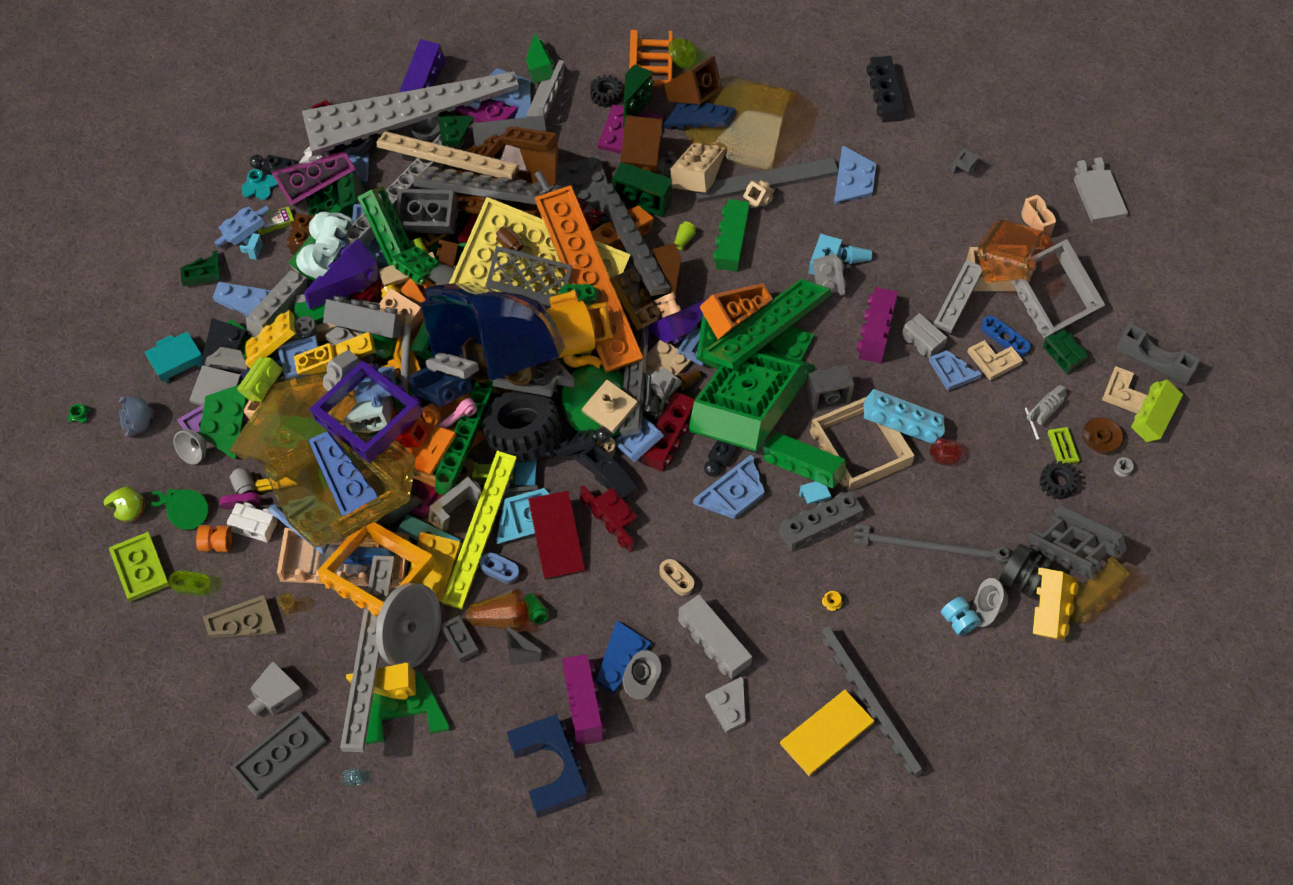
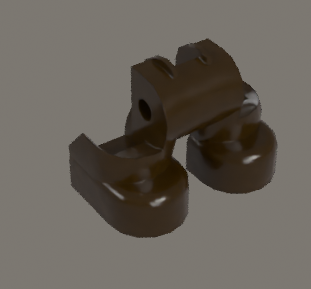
M505 332L489 342V344H477L475 338L469 337L462 345L464 359L477 362L479 370L470 376L476 382L487 383L491 381L498 371L499 360H503L502 368L506 379L514 385L523 386L528 384L536 372L535 363L538 359L537 344L530 340V335L518 333L514 337V341H512L509 332Z

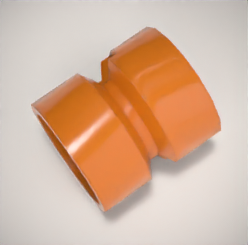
M199 525L196 536L198 551L211 552L213 549L216 552L230 551L232 543V530L230 526L218 525L214 528L213 525Z

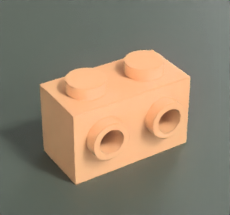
M391 288L379 303L381 305L380 308L393 307L397 308L398 312L405 313L403 326H411L412 333L426 315L420 306Z

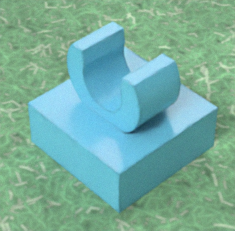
M252 233L251 238L247 237L243 240L244 244L248 245H240V250L243 253H248L250 259L257 260L263 244L260 234Z

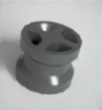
M303 316L297 319L295 327L300 339L317 335L315 322L311 317Z

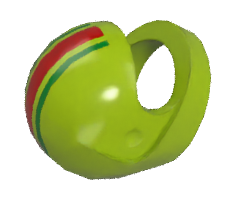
M126 486L108 495L104 499V506L106 509L116 508L114 517L119 521L133 522L143 515L145 501L138 491L131 486Z

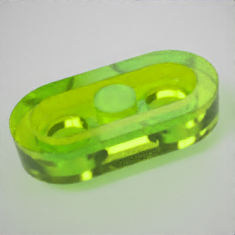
M179 570L172 573L169 577V585L177 593L202 596L207 594L212 587L209 577L203 573ZM180 581H184L182 585H178ZM200 584H204L202 588H198Z

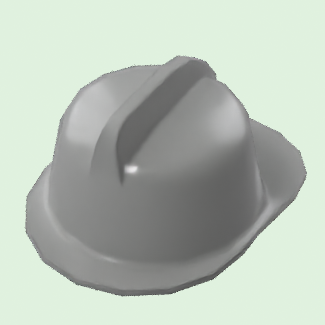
M988 578L981 583L972 604L971 610L981 620L977 625L978 627H985L991 624L997 614L1003 612L1008 605L1009 598L1006 589L995 578Z
M640 651L627 664L623 676V686L630 697L644 699L651 693L661 673V663L655 653Z

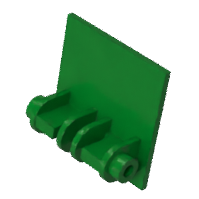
M417 246L391 257L394 260V268L409 279H412L417 285H424L427 281L425 276L429 275L435 267L443 265L436 258L431 257Z

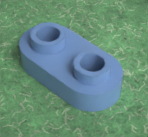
M487 553L481 557L480 567L483 573L506 584L517 581L519 569L515 563L495 553ZM490 563L494 564L492 568L487 567V565ZM507 572H511V573H512L511 576H506L505 574H506Z

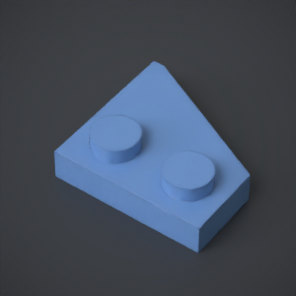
M947 350L929 358L931 366L947 391L981 378L982 374L980 371H973L967 367L966 362L957 359L955 355Z

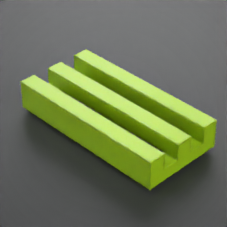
M1068 427L1048 430V436L1057 462L1063 461L1062 465H1065L1066 462L1069 465L1071 463L1078 464L1079 458ZM1061 433H1064L1072 458L1068 456ZM1055 434H1056V436H1057L1059 445H1060V447H1061V450H1062L1064 459H1063L1062 454H1061V451H1060V449H1059V446H1058V443H1057Z

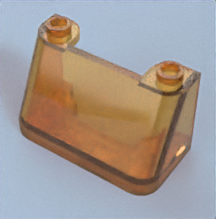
M996 220L978 246V257L985 283L1030 278L1036 269V262L1032 259V254L1035 249L1040 248L1044 251L1051 245L1050 235H1047L1045 231L1008 220Z

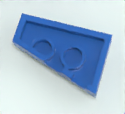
M616 620L596 679L597 683L614 694L623 683L627 664L636 653L647 651L651 646V642Z

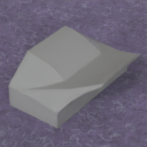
M220 347L215 353L208 356L205 361V366L240 373L247 370L246 361L241 350Z

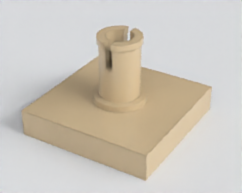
M606 380L581 410L592 420L606 427L614 434L638 406V402Z

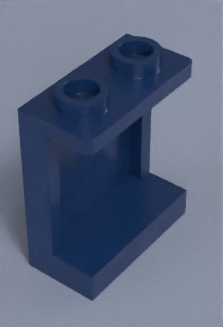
M428 367L408 376L412 394L440 407L473 391L470 377H455L439 370L434 372L429 370Z

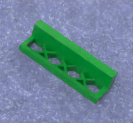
M383 186L358 196V200L389 266H391L394 261L391 259L392 256L403 252L404 248L408 250L412 246Z

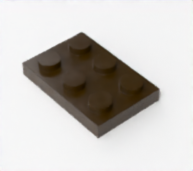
M631 268L609 279L637 331L662 318L658 307L655 306L649 291L645 288L635 268Z

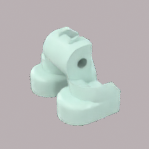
M320 212L316 214L309 223L310 234L316 242L315 245H306L298 253L296 258L298 268L315 279L318 276H323L329 270L328 265L333 262L343 245V242L334 237V235L344 238L347 235L346 229L354 221L350 217L337 212Z

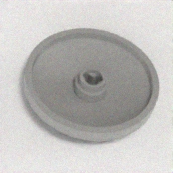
M405 583L397 587L387 597L380 610L376 625V643L381 657L390 666L409 663L414 668L429 656L436 644L440 632L441 609L437 596L429 587L418 583Z

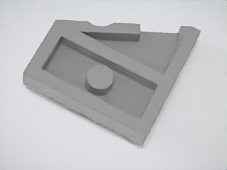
M742 677L705 695L725 733L745 724Z

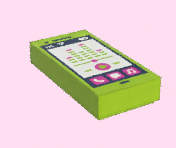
M289 206L264 215L262 220L265 225L258 229V233L262 235L290 226L291 221H294Z

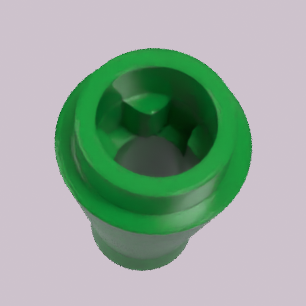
M535 593L527 594L524 597L529 620L535 625L546 622L549 618L548 609L536 597Z

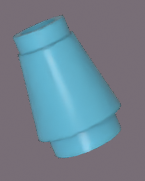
M854 246L845 247L843 250V261L848 264L871 261L872 259L871 250Z

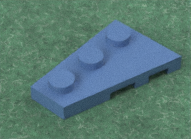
M218 282L213 299L215 302L231 310H236L247 317L271 290Z

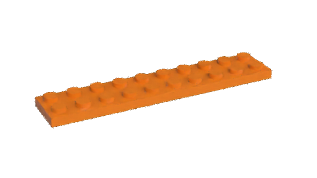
M570 185L535 197L536 205L560 263L572 266L569 284H590L594 286L598 296L593 304L603 302L608 304V317L614 337L595 342V348L605 372L608 373L642 360L643 356L617 294L609 281L610 277L572 186ZM599 308L588 310L595 323L594 337L604 335Z

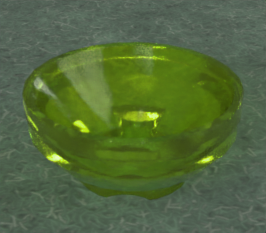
M675 38L670 41L668 50L673 61L682 68L687 69L691 67L696 59L695 46L689 40L683 38Z

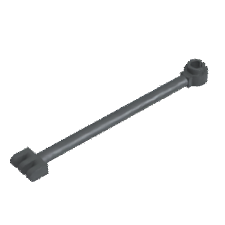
M855 525V531H859L854 533V538H858L853 541L855 546L867 547L868 541L990 558L1000 565L1007 564L1011 555L1006 547L985 550L869 533L870 526ZM1000 552L1005 553L1006 556L1000 555Z

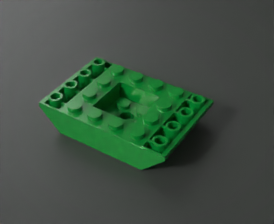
M759 350L734 370L721 365L694 401L689 431L757 452L807 380L809 373H812L815 364Z

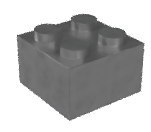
M835 365L829 369L815 370L809 373L805 394L813 413L850 404L854 382L847 365Z

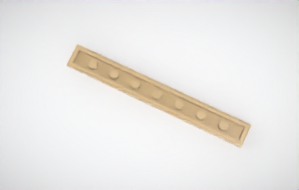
M386 131L377 141V147L498 178L507 177L511 181L519 171L518 164Z

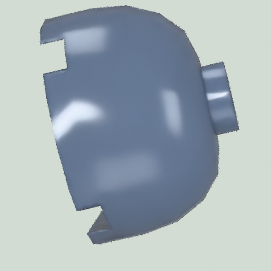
M137 396L120 397L119 404H123V409H119L122 429L127 428L125 436L137 435L147 430L150 425V419L154 417L152 407L148 408L146 401Z

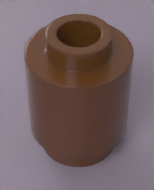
M503 226L496 232V241L504 248L520 251L525 245L522 242L523 239L510 226L506 228Z

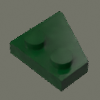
M473 115L438 117L442 146H460L463 142V137L468 133L469 126L474 123Z
M212 251V256L204 260L201 257L193 263L181 267L182 285L189 286L221 280L218 251Z

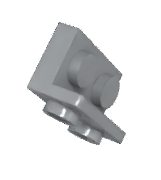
M835 254L813 259L816 284L831 288V294L838 292L840 295H844L846 280L842 272L844 270L842 259H839Z

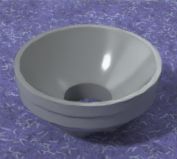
M184 429L175 434L174 447L183 461L195 465L205 458L206 444L205 438L201 434L191 429Z

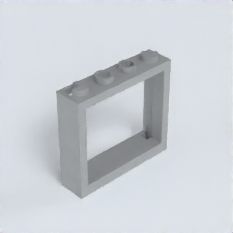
M1067 239L1006 271L1009 281L1015 287L1018 297L1023 301L1029 316L1032 317L1037 330L1042 334L1043 338L1105 306ZM1054 253L1087 308L1055 326L1051 324L1021 271Z

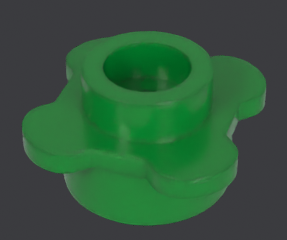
M82 404L72 405L69 408L70 415L67 417L68 421L85 423L90 408Z

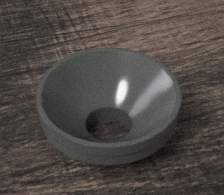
M440 116L410 124L412 134L421 140L434 139L440 134L438 117ZM426 128L432 129L430 134L422 133Z

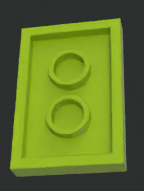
M149 532L109 547L129 602L170 586Z

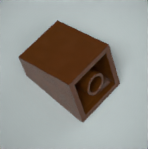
M710 56L664 84L668 101L701 104L721 91L722 85L715 56Z
M626 116L620 163L631 164L657 174L662 146V119Z

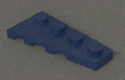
M679 102L663 126L665 129H671L673 126H677L678 129H684L686 126L700 128L703 125H707V127H727L737 112L735 108L711 103L691 104Z

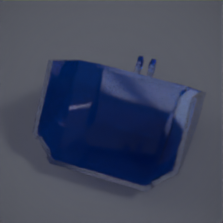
M451 283L431 286L425 289L427 297L426 301L421 303L433 359H435V355L438 353L453 356L463 354L462 345L469 337L475 338L477 344H482L489 378L493 381L559 357L566 348L552 318L537 300L521 294L474 284Z

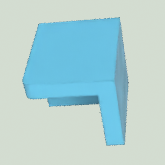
M815 481L800 487V498L805 497L807 504L830 501L831 495L826 485Z

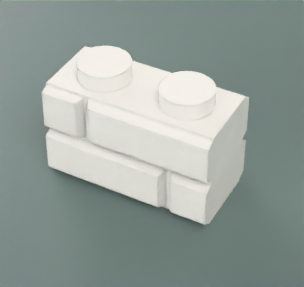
M236 503L232 514H230L227 520V525L231 527L234 533L268 543L278 521L270 513L269 509L259 510L249 503H244V505Z

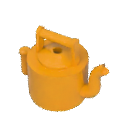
M575 290L551 296L549 298L551 308L543 311V325L551 353L555 358H563L564 362L570 367L576 368L591 364L599 369L602 361L596 356L576 357L574 354L594 350L595 342L614 337L611 332L607 302L586 306L582 300L578 301ZM599 308L604 332L602 336L594 337L595 323L588 312L590 309Z

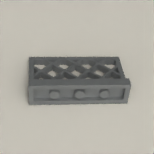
M496 246L484 293L543 309L551 308L549 298L552 295L549 289L556 285L561 289L562 285L560 283L563 281V285L568 284L572 266ZM498 253H506L510 260L501 265L497 259ZM525 258L529 266L520 270L515 261ZM513 263L518 272L508 277L503 268ZM539 263L545 264L548 268V271L541 275L538 274L534 267ZM532 268L537 277L527 282L522 273ZM558 268L566 269V276L558 280L553 271ZM501 270L506 278L500 282L491 280L493 273ZM551 273L556 282L546 287L541 278ZM520 275L525 284L516 287L513 286L510 279ZM539 280L544 289L535 292L529 284Z

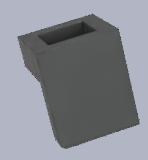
M963 148L953 161L951 173L954 174L959 168L968 173L970 170L974 172L979 156Z

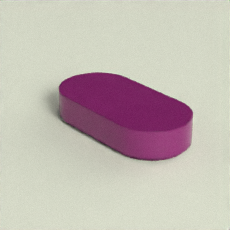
M258 493L225 495L220 498V508L226 510L234 509L236 503L243 505L244 503H249L256 507L261 505V495Z

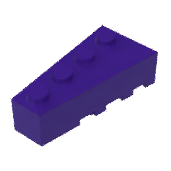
M422 39L419 40L399 93L434 86L446 62L440 44Z

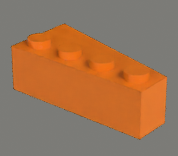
M761 283L713 294L700 306V309L717 339H720L769 303L773 298L765 284Z

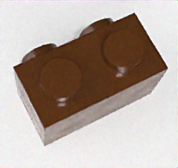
M295 214L294 221H291L290 224L291 235L287 237V247L290 248L291 255H295L311 235L309 223L314 215Z

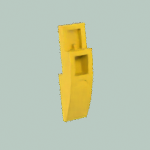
M367 332L336 345L327 343L294 356L297 374L308 375L327 372L328 362L346 350L351 351L361 362L362 357L376 352L372 334Z

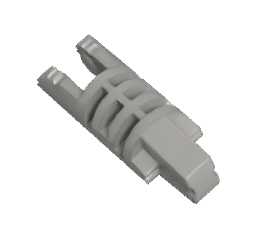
M1059 385L1049 392L1028 413L1026 418L1033 421L1038 417L1037 422L1042 425L1064 402L1067 396L1066 387Z

